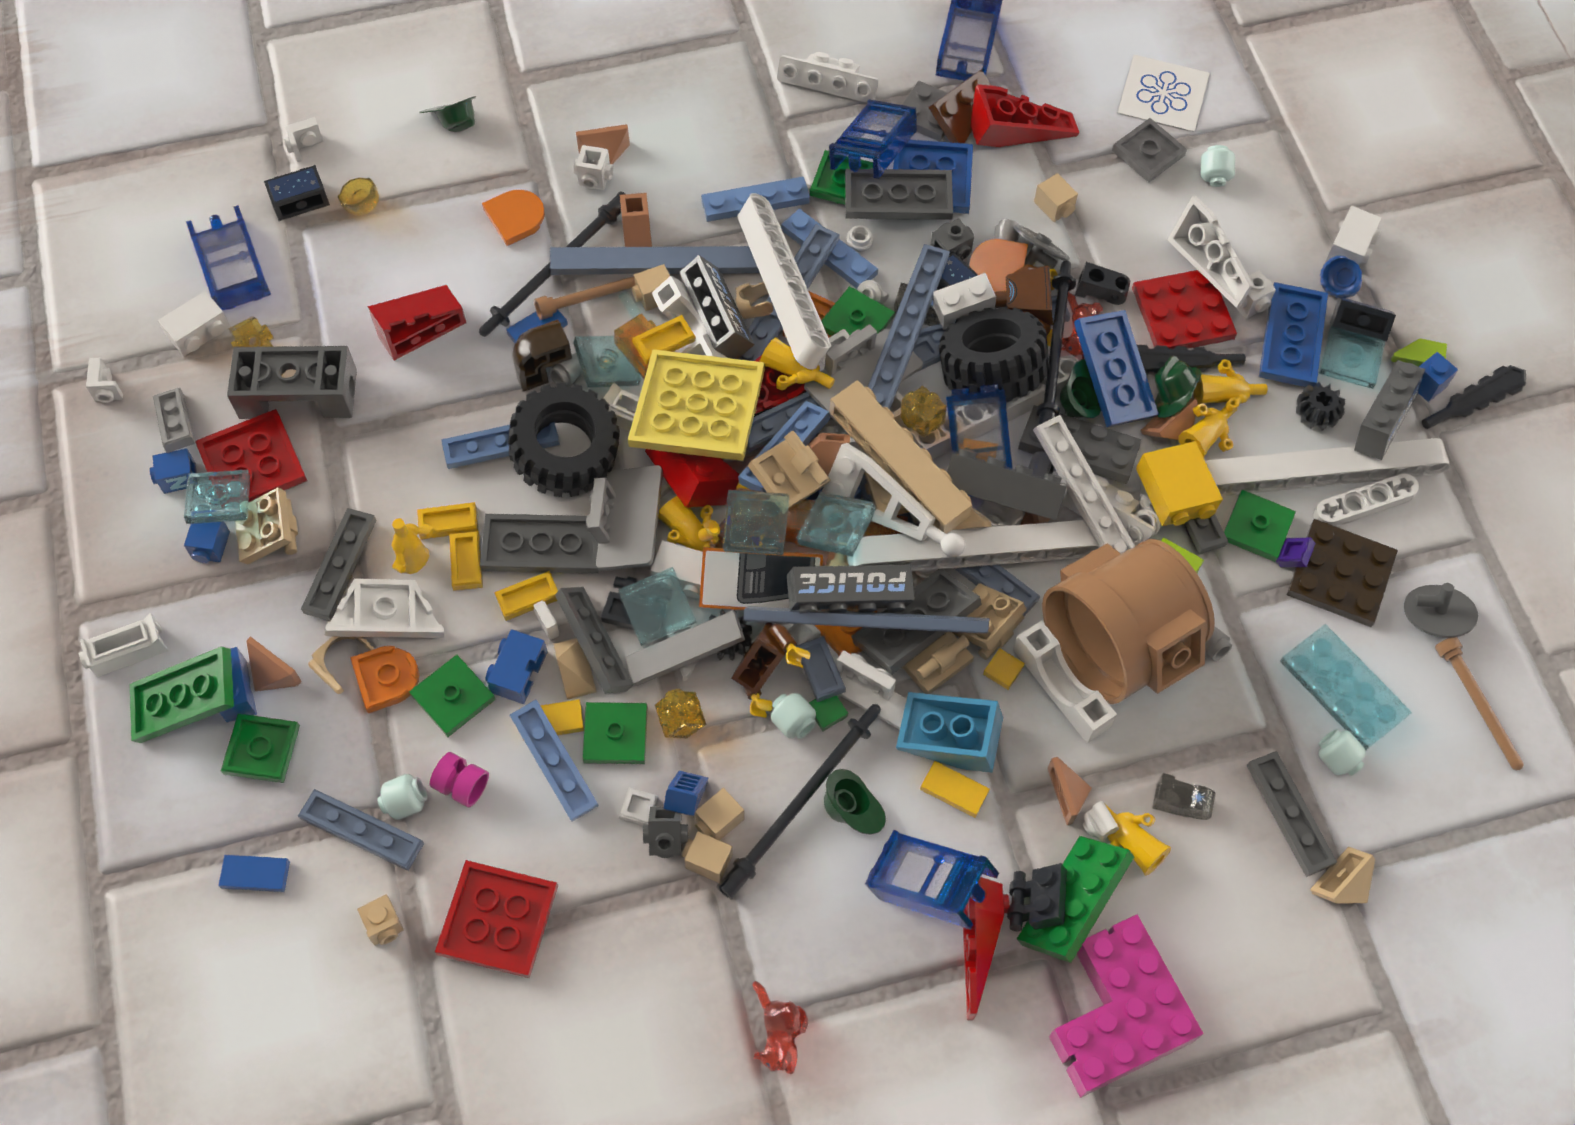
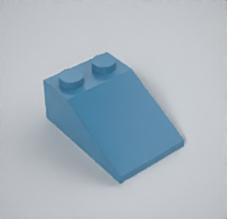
M908 692L896 748L897 750L935 760L956 768L993 773L1004 718L999 703L992 700Z

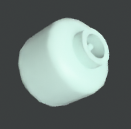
M1211 146L1201 155V178L1206 182H1210L1211 186H1224L1227 181H1230L1235 176V154L1227 146Z
M798 693L788 696L782 694L773 702L772 707L774 709L771 713V721L786 737L801 739L815 727L816 711L802 695Z
M1335 729L1328 733L1318 744L1321 747L1318 752L1320 759L1335 775L1348 773L1352 776L1365 765L1362 760L1366 755V750L1350 731Z
M403 774L382 785L381 796L378 797V805L384 814L388 813L393 819L401 820L423 809L424 801L428 797L427 791L420 778H414L410 774Z

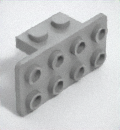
M868 325L862 330L854 331L841 344L831 346L826 353L825 367L821 372L835 379L833 386L828 389L813 380L805 383V390L823 409L830 412V399L858 380L864 387H868L890 329L886 328L877 334V331L871 325ZM912 352L901 382L922 368L923 361L914 352ZM830 414V417H831L835 422H837L836 419Z
M659 465L613 470L608 473L607 479L606 477L594 479L593 491L589 495L591 509L590 515L586 518V526L598 542L596 566L600 571L645 567L653 563L663 471Z

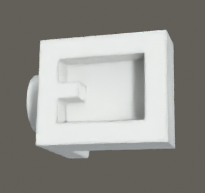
M315 117L284 126L288 137L283 138L288 153L294 152L297 161L302 160L299 152L300 148L312 146L323 141Z
M101 357L89 358L86 388L94 401L109 403L114 400H122L123 393L116 381H112L111 370L106 368Z

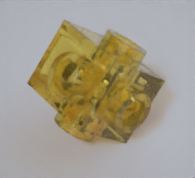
M254 316L228 328L234 339L230 343L233 348L273 347L270 341L274 338L266 324L261 326ZM255 337L254 343L249 344L250 339Z
M922 385L914 392H908L902 399L901 419L908 428H913L923 438H926L945 423L947 406L936 393L930 392Z
M673 689L668 691L664 695L665 697L655 704L665 738L687 739L707 725L696 692Z

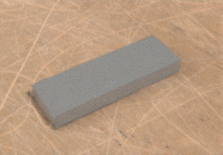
M175 388L154 395L153 400L162 445L166 453L195 444L181 388Z

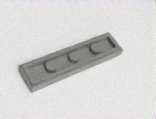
M730 611L626 656L632 682L639 686L740 643L745 638L737 613Z

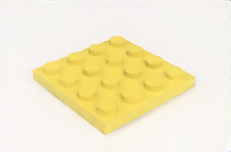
M653 350L628 436L629 447L744 461L765 372L764 362Z

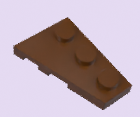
M982 69L928 107L950 143L965 144L972 132L970 124L975 87L977 84L991 85Z

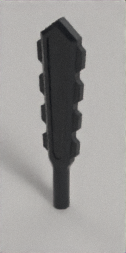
M1137 345L1146 376L1149 372L1156 374L1164 367L1171 356H1176L1190 367L1199 368L1201 372H1205L1207 368L1214 365H1219L1224 359L1229 360L1231 365H1244L1246 361L1245 354H1215L1207 351L1204 347H1194L1193 350H1188L1186 346H1176L1174 349H1169L1167 346L1156 345L1153 349H1149L1147 345Z
M1512 365L1499 367L1494 370L1493 376L1486 375L1479 379L1478 385L1471 384L1464 389L1463 394L1456 393L1451 396L1450 402H1448L1445 408L1421 421L1422 426L1425 429H1429L1450 417H1467L1473 414L1474 409H1485L1489 406L1490 402L1498 403L1504 400L1507 394L1513 396L1521 392L1526 385V370Z

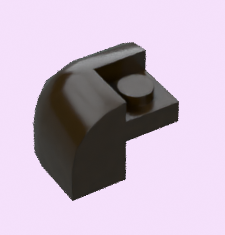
M558 319L531 328L519 335L513 348L512 357L516 376L522 391L524 392L549 383L546 368L572 359L570 343Z

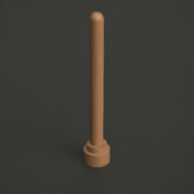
M634 276L555 299L552 297L547 298V296L535 298L534 306L539 319L543 320L552 317V314L556 313L557 309L630 289L635 286Z
M1458 637L1447 638L1435 646L1436 651L1441 658H1445L1446 662H1451L1511 768L1521 770L1524 765L1523 761L1461 656L1463 654L1461 650L1463 646Z

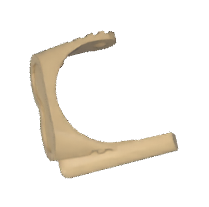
M764 281L757 285L747 283L735 289L736 305L743 319L766 316L773 312V304L768 301L751 306L760 297L769 295Z
M332 636L311 655L313 659L309 661L308 666L337 694H341L344 691L325 666V654L330 646L344 639L355 640L357 638L369 651L373 650L374 647L371 646L370 642H367V639L363 637Z

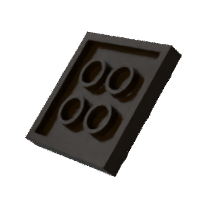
M1313 519L1306 538H1312L1316 544L1307 567L1295 568L1286 595L1372 627L1376 621L1398 550Z

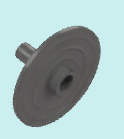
M1019 224L1014 225V229L1034 244L1025 258L1024 266L1027 264L1034 265L1038 261L1044 266L1054 269L1058 261L1044 253L1043 250L1063 261H1069V256L1051 243L1052 240L1041 233L1037 234Z
M1450 583L1418 587L1407 595L1404 602V612L1408 620L1416 628L1429 635L1442 638L1460 637L1472 631L1477 624L1478 611L1475 604L1465 594L1454 589V586Z

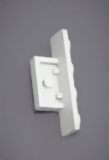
M822 52L811 54L807 60L782 55L777 72V81L870 104L875 102L879 79L859 74L860 65L853 64L854 62L850 59L840 58L837 60L829 58L828 54Z
M1055 470L1053 472V475L1059 476L1057 471ZM1095 475L1134 545L1137 546L1139 543L1150 539L1155 528L1133 515L1140 502L1134 499L1130 493L1117 489L1109 484L1105 478ZM1066 489L1062 505L1082 516Z
M843 650L838 659L833 657L846 688V692L839 695L864 710H867L872 704H878L881 712L877 717L900 730L907 699L894 692L896 680L893 679V676L882 668L876 669L870 666L863 657L856 653L849 654ZM802 668V674L806 676L804 669Z

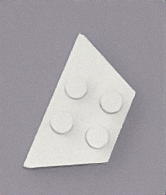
M354 578L348 588L347 595L342 598L332 620L325 626V636L443 638L444 627L442 624H438L432 614V607L422 597V591L415 580Z

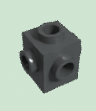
M958 218L951 223H944L932 232L930 246L950 251V253L954 252L959 258L964 260L972 253L974 234L970 227L965 226Z
M650 807L648 824H643V844H649V856L670 858L674 855H681L682 843L688 842V824H682V813L663 809L664 807Z

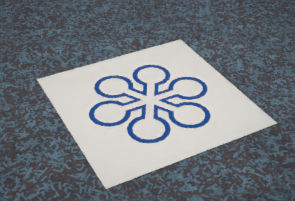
M1133 55L1117 113L1144 120L1151 118L1156 123L1195 132L1210 73Z

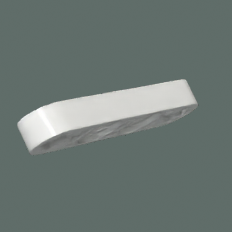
M1404 473L1330 497L1318 504L1313 512V519L1333 526H1339L1404 504L1412 500L1419 490L1418 481L1410 474ZM1401 485L1402 487H1408L1409 490L1407 492L1405 489L1397 490V488ZM1374 491L1383 493L1386 501L1377 502L1373 499L1371 493ZM1355 500L1359 503L1360 510L1354 511L1349 509L1346 501ZM1324 510H1325L1327 513H1331V512L1336 511V512L1333 514L1332 518H1331L1329 515H1323V514H1322Z

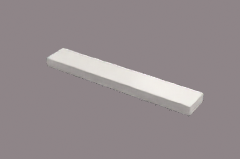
M1058 415L1033 429L1058 475L1062 477V482L1066 484L1067 491L1099 547L1108 543L1120 554L1135 548L1132 539L1062 417Z

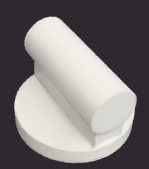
M873 280L862 282L857 289L879 303H885L889 297V294L883 291L881 286Z
M1103 801L1093 805L1092 809L1083 815L1085 820L1083 827L1093 838L1098 837L1103 840L1109 834H1113L1119 829Z

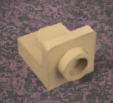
M387 894L357 909L367 930V936L374 946L379 943L380 945L390 943L398 937V933L404 931Z

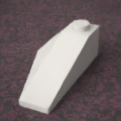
M1192 196L1167 240L1236 308L1240 307L1253 284L1214 213L1197 196Z

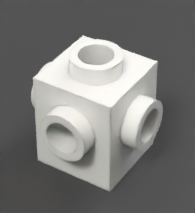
M582 145L579 157L574 162V174H577L579 186L589 189H605L607 180H611L613 175V164H610L608 149Z
M1260 270L1251 275L1247 274L1253 287L1241 306L1237 307L1245 319L1265 311L1271 305V299L1276 291L1272 282Z

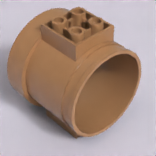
M1148 539L1122 554L1107 543L1060 570L1061 582L1049 588L1044 594L1042 602L1044 623L1060 643L1061 651L1068 667L1085 687L1093 691H1099L1109 704H1117L1146 685L1158 694L1205 665V642L1212 637L1215 627L1211 600L1200 577L1189 562L1178 551L1162 541Z

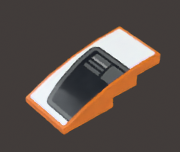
M703 547L699 607L744 610L748 606L789 608L787 574L793 567L823 566V554Z

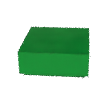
M837 695L817 702L816 699L809 702L816 711L815 721L822 732L848 717L849 713Z

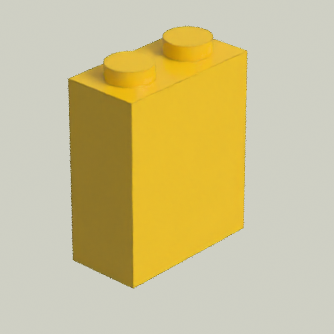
M1196 441L1143 453L1136 466L1137 473L1162 526L1171 524L1179 526L1199 517L1200 519H1207L1216 513V510L1223 501Z

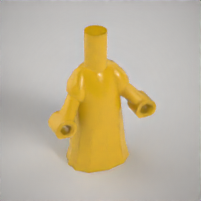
M777 337L772 339L767 345L760 359V362H764L765 366L789 375V377L786 375L778 377L776 387L779 390H785L788 386L795 383L804 384L813 380L830 389L835 382L834 378L820 371L819 364L813 370L800 365L795 359L791 347Z
M1224 359L1218 365V370L1221 374H1226L1228 377L1202 374L1194 389L1193 397L1197 400L1198 405L1202 403L1227 402V411L1234 412L1239 404L1245 403L1250 398V395H1266L1268 387L1266 384H1249L1242 375L1235 373L1231 362Z
M1203 403L1195 406L1193 412L1196 417L1205 416V418L1181 432L1178 436L1180 445L1196 441L1202 456L1205 457L1207 451L1220 437L1221 441L1218 443L1220 450L1225 452L1232 449L1234 444L1228 436L1229 426L1227 419L1237 409L1234 412H1229L1226 406L1220 411L1215 408H1208Z
M678 496L669 500L659 509L658 519L672 530L668 533V542L679 543L687 548L703 552V547H710V541L700 540L698 533L704 528L703 523L711 520L713 513L711 506L706 505L701 509L700 517L703 519L702 524L693 511L684 506Z
M397 518L392 522L395 534L391 546L396 554V560L392 565V569L401 574L417 573L426 565L430 557L429 550L417 535L422 534L430 538L435 532V528L426 523L422 527L412 523L405 524L403 519Z
M1106 805L1119 827L1115 833L1107 836L1110 844L1118 847L1121 845L1123 848L1129 849L1134 855L1133 860L1141 868L1144 875H1149L1165 860L1171 851L1170 846L1162 843L1139 826V824L1151 827L1155 822V817L1149 813H1144L1143 815H1134L1129 812L1116 814ZM1150 817V822L1147 823L1146 819Z

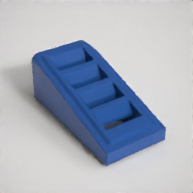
M678 771L667 788L663 809L694 816L708 784L709 777Z

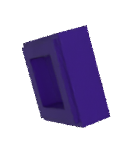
M1286 538L1276 562L1280 567H1307L1316 543L1312 538Z

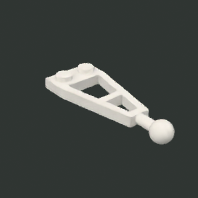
M849 443L841 445L828 476L831 481L824 486L821 492L822 496L846 511L920 541L930 537L941 544L943 553L949 557H957L963 553L965 541L959 534H946L933 526L936 518L871 457ZM865 471L892 495L885 512L853 500ZM901 505L920 521L919 526L896 517Z

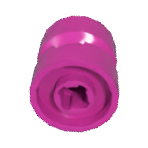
M447 752L435 766L429 785L444 795L452 793L453 800L466 807H471L482 795L489 779V772L475 764L467 766L466 759L453 752Z

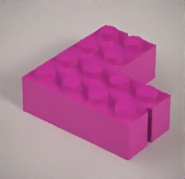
M1138 914L1113 925L1109 931L1104 929L1085 939L1077 956L1099 995L1103 1006L1055 1028L1049 1035V1038L1062 1064L1068 1062L1074 1055L1076 1061L1066 1071L1078 1095L1082 1098L1195 1042L1204 1033Z

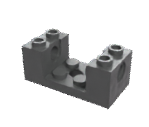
M348 346L234 347L227 397L239 419H251L268 412V401H317L324 418H352L357 369ZM287 370H296L292 377H282L283 373Z

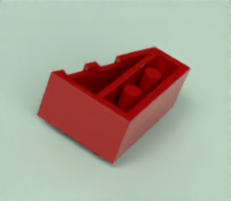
M447 285L367 306L378 338L394 361L466 324L463 308Z
M651 449L645 450L654 465H659L662 468L663 477L686 508L704 507L706 505H732L738 493L737 485L740 474L721 458Z

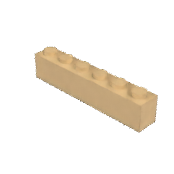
M857 380L830 399L829 413L869 457L936 518L933 526L947 534L969 518L972 502L968 494L963 490H959L952 483V479L947 471L936 466L930 453L925 448H920L914 442L910 431L905 427L902 428L895 421L893 413L887 407H882L879 404L875 394L869 387H864Z

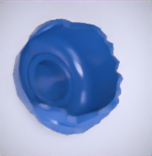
M1335 256L1323 265L1320 273V283L1329 295L1336 298H1350L1355 296L1361 288L1362 271L1355 261L1345 256Z

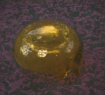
M358 177L350 179L344 184L337 197L341 206L348 213L360 216L368 214L376 208L379 202V191L370 178Z

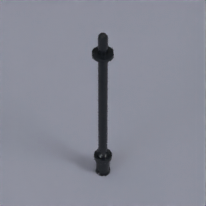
M622 191L618 192L607 205H602L598 208V217L566 247H582L605 224L613 225L617 221V216L621 214L620 195H625V193ZM550 262L501 308L497 306L490 308L492 317L480 327L479 334L481 336H488L500 324L505 327L510 325L508 316L551 276Z
M1068 260L1061 263L1060 274L1052 279V287L1057 290L1044 402L1038 405L1036 412L1039 417L1038 426L1060 414V408L1055 404L1067 299L1068 292L1076 287V279L1070 275L1071 262Z
M872 704L858 721L851 718L847 722L851 730L750 853L746 857L736 858L733 862L734 867L722 882L716 886L724 896L733 900L746 881L755 877V865L860 737L868 739L871 736L868 727L881 712L878 704Z

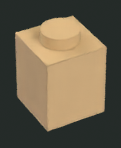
M1057 173L1037 185L1034 203L1053 222H1056L1060 218H1066L1074 212L1078 193Z
M664 264L634 274L635 286L632 287V292L636 302L641 301L645 311L658 307L652 292L670 277Z
M724 787L698 808L695 813L697 822L695 827L697 830L719 841L745 820L744 809Z
M697 832L694 840L689 839L683 849L682 857H685V868L720 883L732 859L733 847L701 832Z

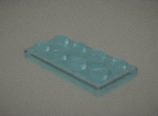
M1327 624L1320 627L1280 660L1345 730L1350 731L1365 750H1368L1412 713Z

